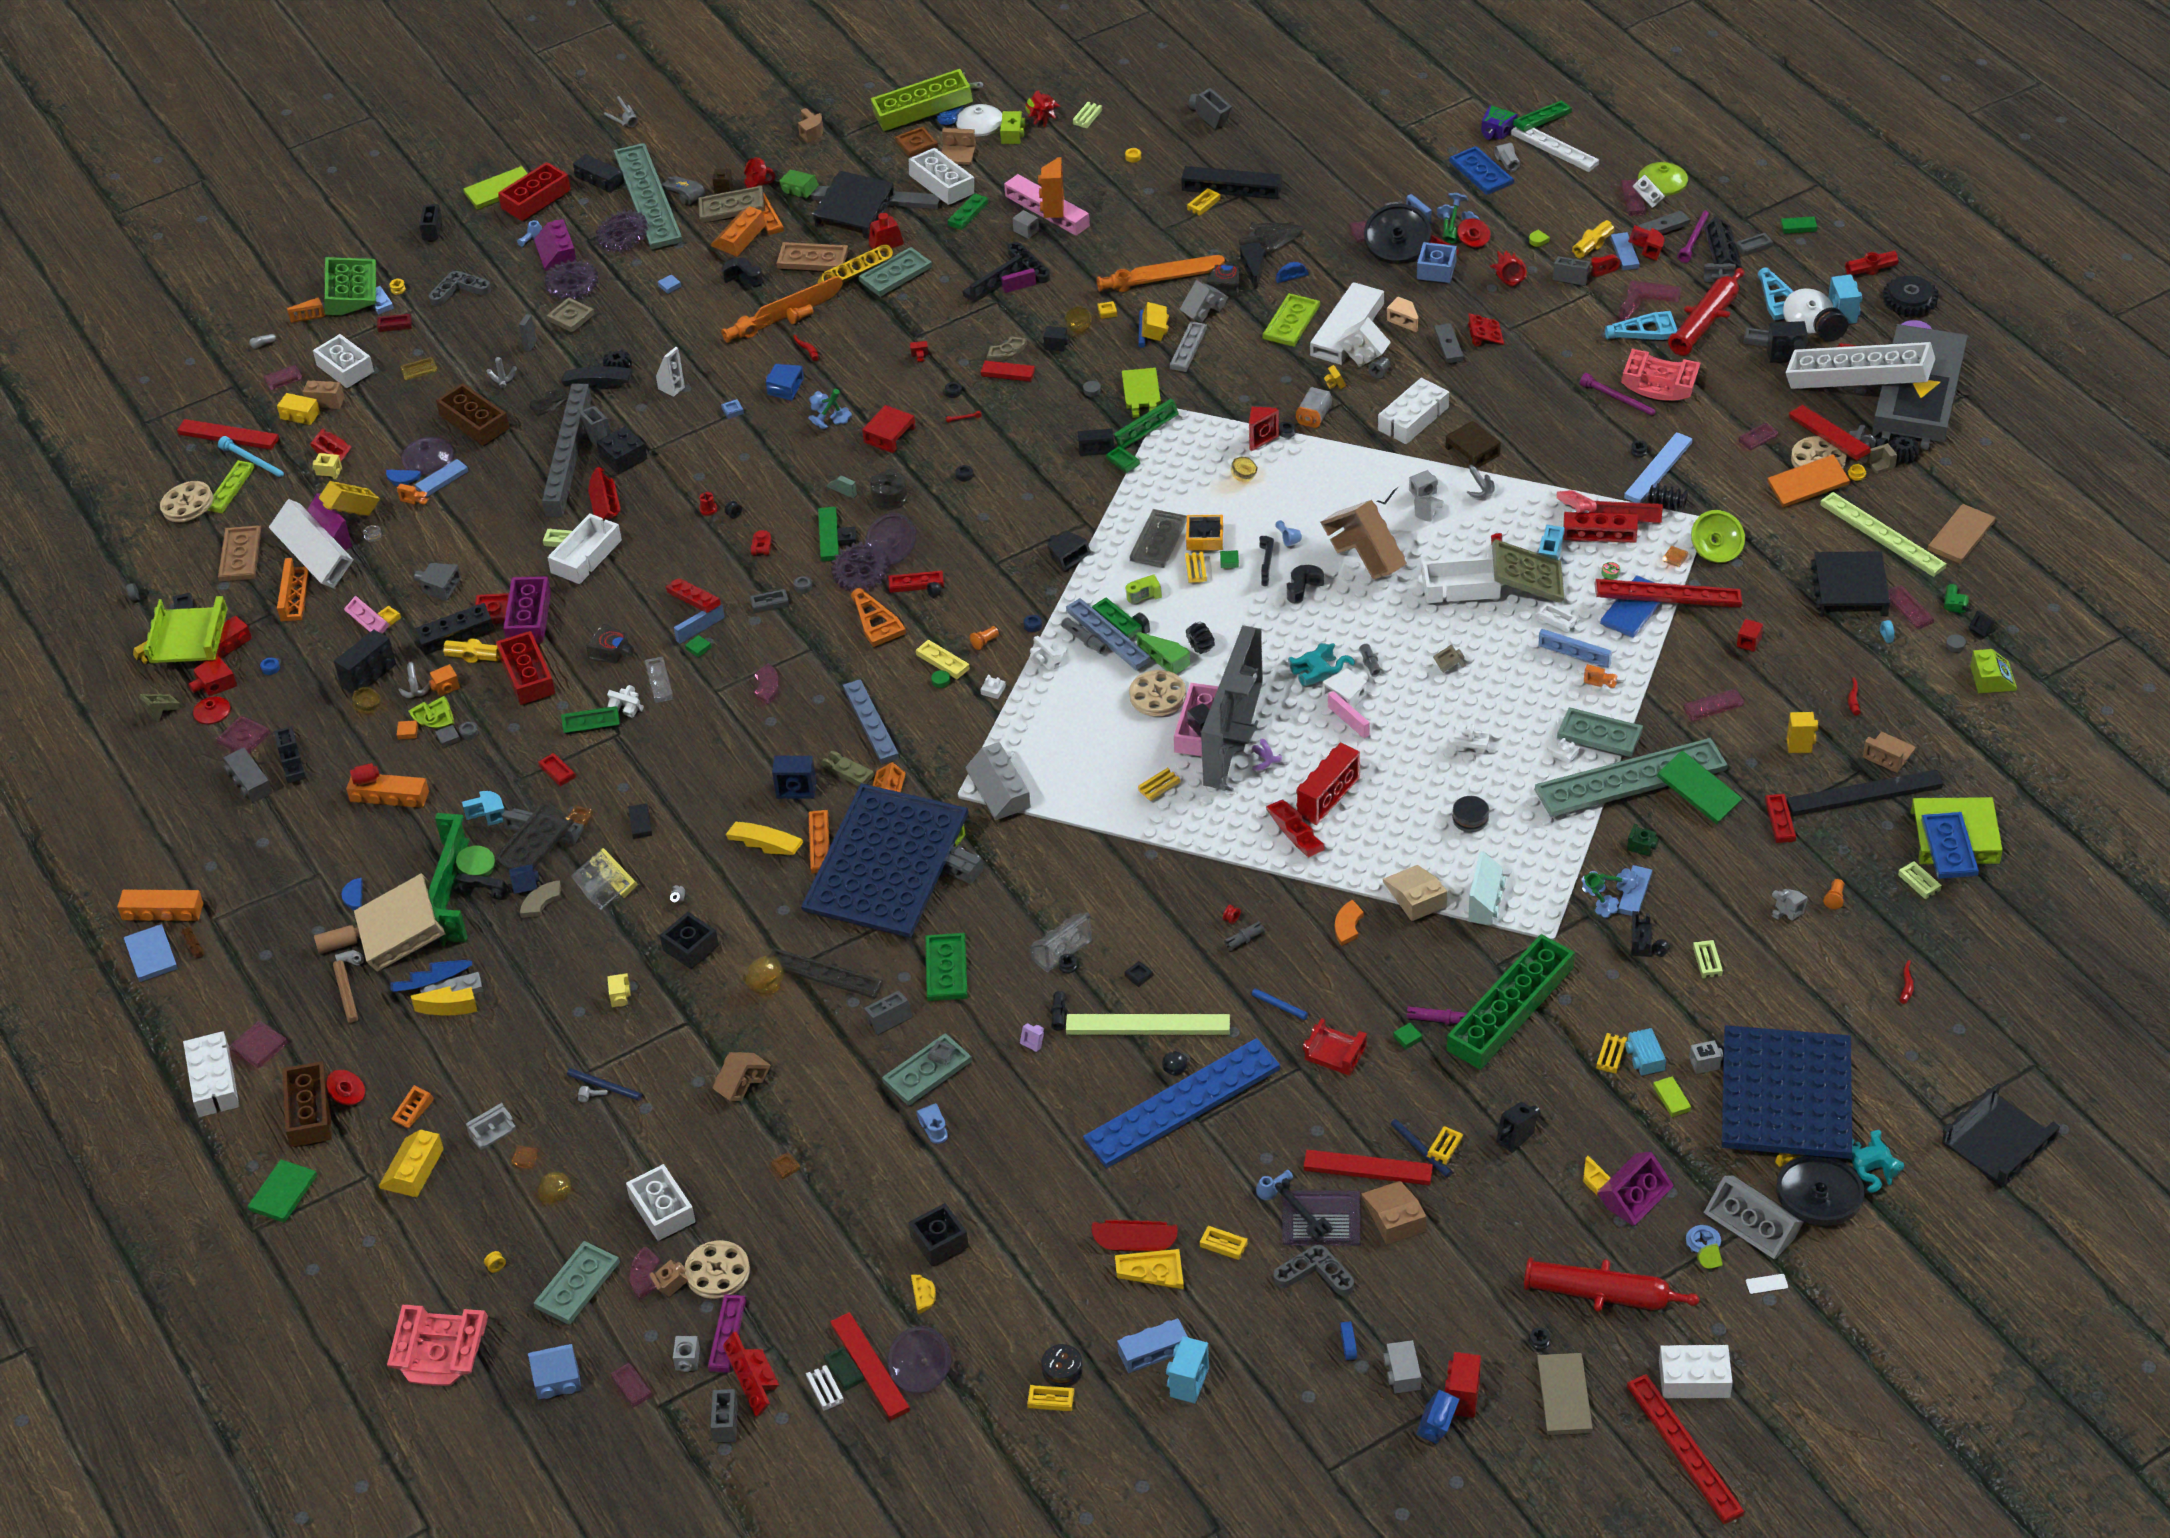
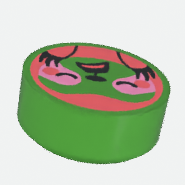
M1607 562L1603 564L1601 574L1607 579H1616L1620 575V566L1615 562Z

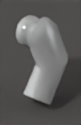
M274 334L252 338L249 344L253 349H259L265 344L275 342Z
M673 886L674 890L671 891L670 899L678 904L683 903L685 889L682 886Z
M355 950L335 955L337 962L342 960L353 965H361L364 961L363 955Z

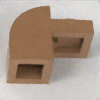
M807 108L802 109V121L798 122L799 136L807 143H810L820 138L823 134L822 116L820 113L814 115Z

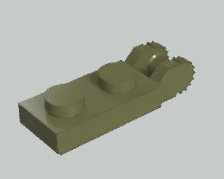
M835 751L829 753V760L824 758L821 761L824 768L857 786H860L861 783L867 784L874 777V771L842 757Z

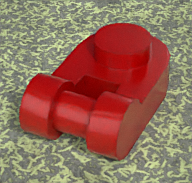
M1614 254L1601 258H1592L1591 265L1593 268H1591V276L1599 277L1616 271L1620 266V259Z
M760 530L753 535L751 545L752 556H757L758 554L770 555L772 541L768 531Z

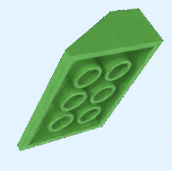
M325 257V315H344L376 304V259Z

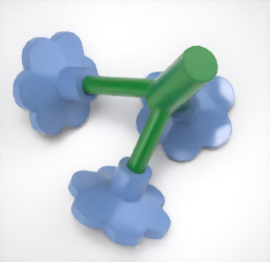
M838 389L833 390L830 398L820 391L815 392L809 398L811 409L813 411L817 410L820 414L818 417L811 415L808 418L822 429L828 428V425L823 420L831 405H834L836 408L830 417L835 425L845 424L852 417V413L847 407L840 408L836 402L840 393Z

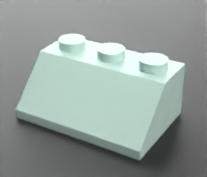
M1483 851L1479 852L1469 895L1468 922L1492 925L1494 918H1498L1499 906H1497V903H1501L1503 891H1500V889L1505 887L1506 876H1503V868Z

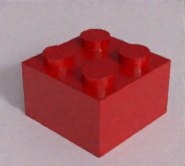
M1454 1352L1453 1361L1449 1360L1448 1378L1445 1383V1392L1459 1398L1454 1412L1456 1416L1475 1418L1480 1382L1481 1355Z

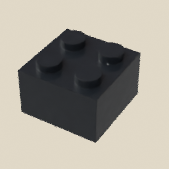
M1805 321L1769 324L1767 353L1770 363L1790 362L1794 350L1806 349L1808 333Z
M626 426L596 441L599 457L618 475L647 460L645 443Z
M690 912L685 913L660 934L663 951L689 969L695 967L719 946L716 930Z
M946 1203L908 1222L911 1239L931 1266L969 1247L967 1231Z

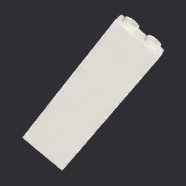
M1353 282L1310 342V356L1342 365L1349 354L1341 347L1338 340L1346 329L1369 317L1373 321L1384 305V291Z
M288 499L269 526L273 533L323 585L334 588L354 560L300 503Z

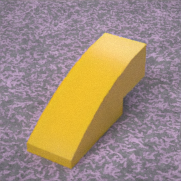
M448 986L411 996L414 1010L419 1013L461 1015L478 1012L472 987L452 992L451 987Z

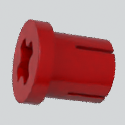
M705 492L704 495L702 493L699 496L700 513L704 516H711L717 512V505L714 503L713 494Z

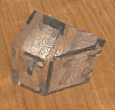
M601 850L571 875L586 897L600 910L630 884Z

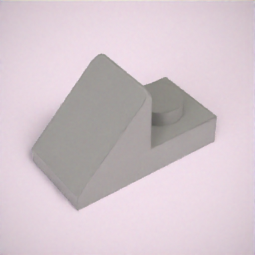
M1429 495L1415 497V516L1431 522L1435 509L1442 508L1444 501Z

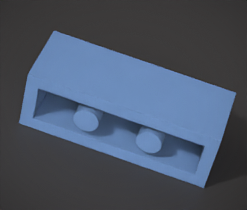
M1178 1318L1172 1321L1169 1320L1156 1327L1146 1328L1142 1332L1131 1336L1128 1335L1118 1340V1354L1127 1372L1131 1373L1173 1357L1175 1345L1180 1344L1182 1336H1188Z

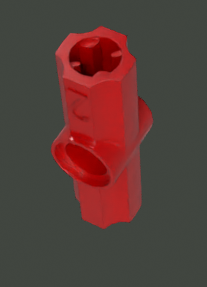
M1895 251L1882 254L1869 252L1865 255V258L1845 262V269L1847 275L1861 273L1874 275L1878 273L1879 269L1898 265L1899 260Z

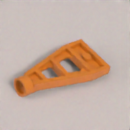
M857 588L851 593V598L858 610L864 634L873 647L906 634V628L898 617L862 588ZM871 605L876 609L867 614L863 610ZM880 616L887 621L875 627H872L870 620Z

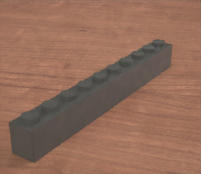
M589 384L571 385L542 499L545 517H563L584 433V426L579 412L590 408L592 401Z

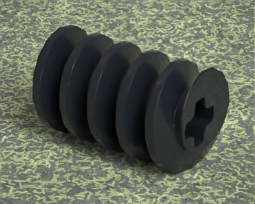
M1657 483L1655 487L1652 484L1649 489L1647 503H1661L1663 508L1668 505V508L1671 510L1675 507L1676 511H1680L1681 508L1683 511L1687 502L1688 490L1681 494L1680 488L1675 493L1673 486L1667 491V485L1660 489V483Z

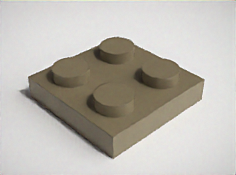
M567 298L546 316L547 321L573 332L594 315V309L571 298Z

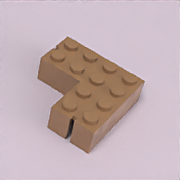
M1372 499L1336 511L1320 522L1327 536H1330L1342 527L1344 528L1342 532L1330 539L1337 554L1356 548L1373 580L1390 575L1407 564L1404 554L1399 550L1395 538L1389 532L1385 520L1382 519L1378 512V507L1373 503Z

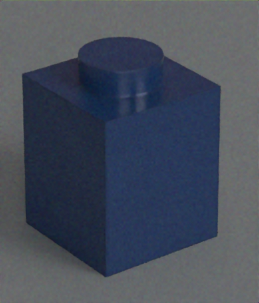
M532 864L509 869L514 894L537 889L536 882H539L540 879L538 870L534 871Z

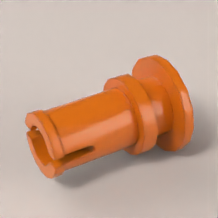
M810 304L801 308H788L786 310L787 318L791 324H795L801 318L813 315L814 313Z
M992 626L983 632L970 634V642L976 650H981L988 641L999 636V631L995 626Z
M1835 879L1832 881L1831 889L1824 896L1823 900L1826 907L1830 909H1839L1844 903L1842 892L1845 884L1842 880Z

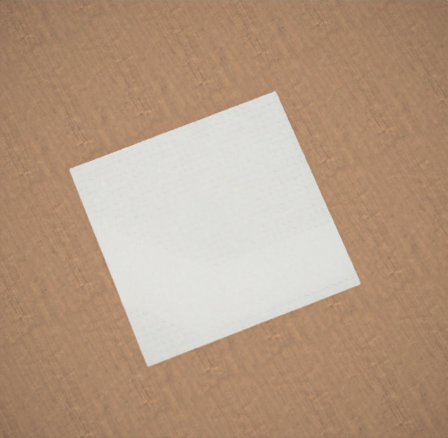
M1177 409L1179 415L1146 435L1135 456L1139 459L1140 465L1126 473L1089 543L1091 554L1080 560L1040 636L1043 641L1049 640L1052 643L1054 651L1060 650L1063 653L1061 662L1056 663L1054 670L1049 671L1040 661L1034 663L1029 657L982 746L985 747L1000 742L1030 794L1031 808L1018 813L1395 904L1399 903L1383 883V878L1419 865L1437 877L1447 890V907L1433 913L1466 921L1469 919V895L1479 852L1483 851L1503 868V876H1506L1505 887L1500 889V891H1503L1501 903H1497V906H1499L1498 918H1494L1493 924L1487 926L1536 938L1543 934L1555 940L1605 803L1550 817L1534 790L1535 784L1621 761L1623 755L1574 743L1579 747V753L1570 764L1553 757V751L1561 741V739H1557V733L1569 707L1635 723L1678 603L1662 602L1633 638L1600 624L1601 618L1617 599L1596 597L1594 582L1596 579H1607L1601 574L1603 564L1615 562L1620 566V575L1616 579L1608 580L1632 581L1638 575L1655 583L1685 585L1697 554L1691 541V528L1699 516L1663 509L1662 523L1638 522L1637 543L1562 540L1559 557L1562 565L1564 600L1562 603L1502 583L1500 598L1451 602L1443 599V602L1426 603L1422 580V562L1493 557L1491 535L1495 533H1502L1503 542L1538 553L1546 524L1563 527L1564 512H1576V509H1573L1572 506L1565 505L1562 501L1556 499L1558 491H1569L1570 489L1478 471L1483 479L1486 474L1490 476V479L1494 481L1495 490L1484 498H1474L1466 492H1482V489L1468 468L1295 433L1290 438L1279 436L1261 447L1250 451L1249 423ZM1425 470L1435 475L1438 480L1437 493L1431 496L1444 501L1442 508L1435 509L1431 522L1415 516V497L1409 491V477ZM1398 487L1386 505L1376 502L1378 500L1385 502L1391 492ZM1576 491L1594 501L1629 502ZM1371 499L1377 505L1378 512L1382 519L1385 520L1389 532L1395 538L1396 544L1404 554L1407 562L1406 565L1394 573L1374 580L1356 548L1337 554L1330 539L1342 532L1344 528L1342 527L1330 536H1327L1320 523L1336 511ZM1187 515H1223V550H1186ZM1282 520L1287 528L1300 530L1301 541L1292 546H1285L1282 533L1275 526L1276 522ZM1260 536H1269L1274 539L1269 571V585L1266 587L1261 585V567L1264 562L1265 549L1259 547ZM1238 550L1239 567L1221 568L1220 551ZM1193 552H1196V555H1199V552H1203L1207 581L1188 583L1185 553L1192 555ZM1191 560V575L1192 578H1195L1193 560ZM1197 560L1199 577H1202L1200 560ZM1300 565L1320 567L1324 572V585L1313 586L1306 584L1303 601L1300 603L1289 602L1287 600V583H1291V571ZM1155 574L1161 585L1162 598L1155 600L1154 597L1142 599L1138 603L1128 602L1126 599V585L1134 580ZM1107 597L1130 617H1133L1138 612L1143 613L1148 618L1150 624L1148 635L1178 642L1189 650L1190 666L1176 674L1185 683L1186 695L1190 683L1219 686L1242 625L1262 629L1263 683L1251 724H1254L1256 720L1259 722L1249 744H1245L1244 751L1237 752L1232 757L1226 784L1234 788L1233 791H1223L1219 788L1203 786L1202 756L1174 752V734L1183 705L1177 711L1164 716L1145 715L1132 706L1129 689L1133 680L1145 672L1165 669L1150 658L1148 664L1135 670L1109 647H1107L1103 654L1097 653L1091 647H1086L1084 642L1061 627L1062 621L1068 617L1091 633L1066 612L1067 605L1081 598L1092 607ZM1546 602L1578 617V622L1574 624L1573 628H1570L1568 633L1536 618V613ZM1199 621L1206 624L1215 642V646L1210 651L1202 654L1195 652L1191 648L1186 637V629L1191 624ZM1541 629H1545L1611 650V665L1609 668L1540 647L1538 646L1539 632ZM1135 635L1130 640L1137 645ZM1319 643H1334L1333 655L1336 656V660L1326 661L1330 666H1335L1336 661L1344 655H1349L1355 660L1353 666L1349 663H1343L1341 671L1349 669L1356 675L1360 671H1364L1368 675L1366 695L1354 708L1370 722V734L1367 738L1361 737L1328 708V698L1323 696V681L1307 686L1301 685L1298 675L1304 672L1308 674L1309 672L1305 670L1300 674L1294 675L1290 670L1289 657L1299 658L1306 652L1314 651ZM1362 644H1369L1373 654L1378 658V664L1382 673L1377 677H1372L1368 667L1363 663V657L1359 651V647ZM1452 644L1456 650L1460 649L1465 656L1463 662L1466 666L1462 668L1458 663L1443 673L1433 656ZM1587 664L1605 669L1606 674H1616L1618 677L1615 688H1610L1606 684L1598 687L1584 683V672ZM1158 678V679H1157V681H1159V682H1162V681H1165V680H1166L1165 678ZM1147 683L1139 684V686L1145 687L1148 685ZM1179 686L1171 687V689L1177 690L1180 688ZM1138 696V697H1136L1135 699H1136V700H1143L1144 697H1143V696ZM1170 699L1167 702L1175 703L1177 700ZM1153 704V705L1150 706V708H1153V709L1159 707V706L1156 705V704ZM1470 724H1475V730L1490 732L1487 750L1485 749L1483 754L1476 753L1474 748L1467 747L1465 751H1458L1456 746L1453 745L1455 728L1470 729ZM1260 739H1265L1272 750L1273 756L1281 754L1282 760L1279 763H1271L1266 769L1255 771L1252 767L1263 763L1265 759L1253 752L1252 746L1258 745L1263 749ZM1341 742L1360 751V778L1317 826L1303 819V822L1313 829L1314 836L1324 843L1325 848L1324 851L1307 857L1284 834L1266 810V806L1283 799L1297 810V787L1299 784H1303L1310 772H1314L1321 760H1325L1330 751ZM1168 767L1170 772L1175 773V777L1178 776L1180 778V783L1149 801L1138 791V786ZM968 774L958 792V797L986 805ZM1477 796L1486 801L1489 806V821L1485 828L1477 832H1465L1454 825L1452 820L1453 805L1459 798Z

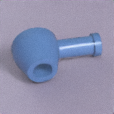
M536 220L529 222L527 234L517 240L521 247L530 239H535L543 229L540 223Z
M1282 520L1276 522L1275 526L1282 533L1285 546H1292L1301 541L1300 530L1287 528Z
M1287 1169L1275 1179H1272L1270 1176H1263L1256 1187L1258 1197L1263 1200L1273 1199L1278 1192L1275 1184L1278 1182L1282 1184L1284 1178L1288 1180L1293 1179L1292 1173Z

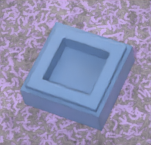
M671 274L659 280L658 286L669 294L680 288L681 282Z
M737 399L721 404L722 410L728 419L744 414V410Z

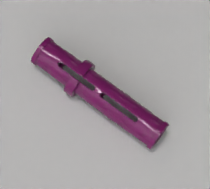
M1410 1006L1407 1008L1408 1012H1412L1407 1013V1019L1444 1022L1445 1025H1450V1023L1458 1024L1462 1020L1461 1018H1464L1467 1014L1465 1012H1455L1451 1009L1445 1011Z

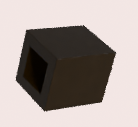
M715 169L712 178L714 193L731 192L733 187L731 169Z

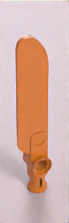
M1212 255L1137 267L1131 272L1126 269H1119L1115 274H1111L1110 277H1097V287L1099 292L1109 288L1126 292L1130 289V286L1210 273L1216 271L1218 266L1221 268L1220 265L1225 264V258L1221 255Z
M838 276L830 278L761 307L753 317H740L734 326L721 330L725 342L729 343L737 337L751 338L755 336L758 330L787 318L786 310L788 308H801L809 304L814 307L826 302L840 290L843 285L842 279Z

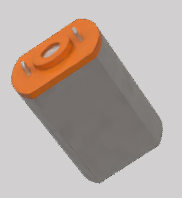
M1311 387L1296 411L1298 423L1318 428L1332 404L1330 392Z

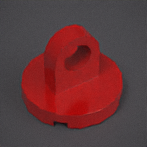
M751 158L745 166L744 175H746V179H744L747 188L770 184L776 177L774 171L770 167H766L764 160L761 158Z

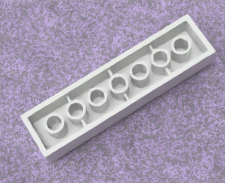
M1931 342L1799 349L1793 352L1786 370V376L1791 389L1927 382L1929 379L1935 355Z

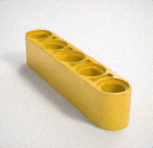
M888 245L879 246L825 271L818 279V283L823 282L824 278L830 279L836 276L840 277L844 283L891 258L893 251ZM880 252H884L886 257H883ZM866 258L871 259L872 264L868 263ZM852 265H856L858 270L853 269ZM838 271H841L844 274V277H841L838 274Z

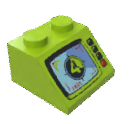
M1993 649L1973 650L1970 668L1978 693L2017 690L2008 660Z

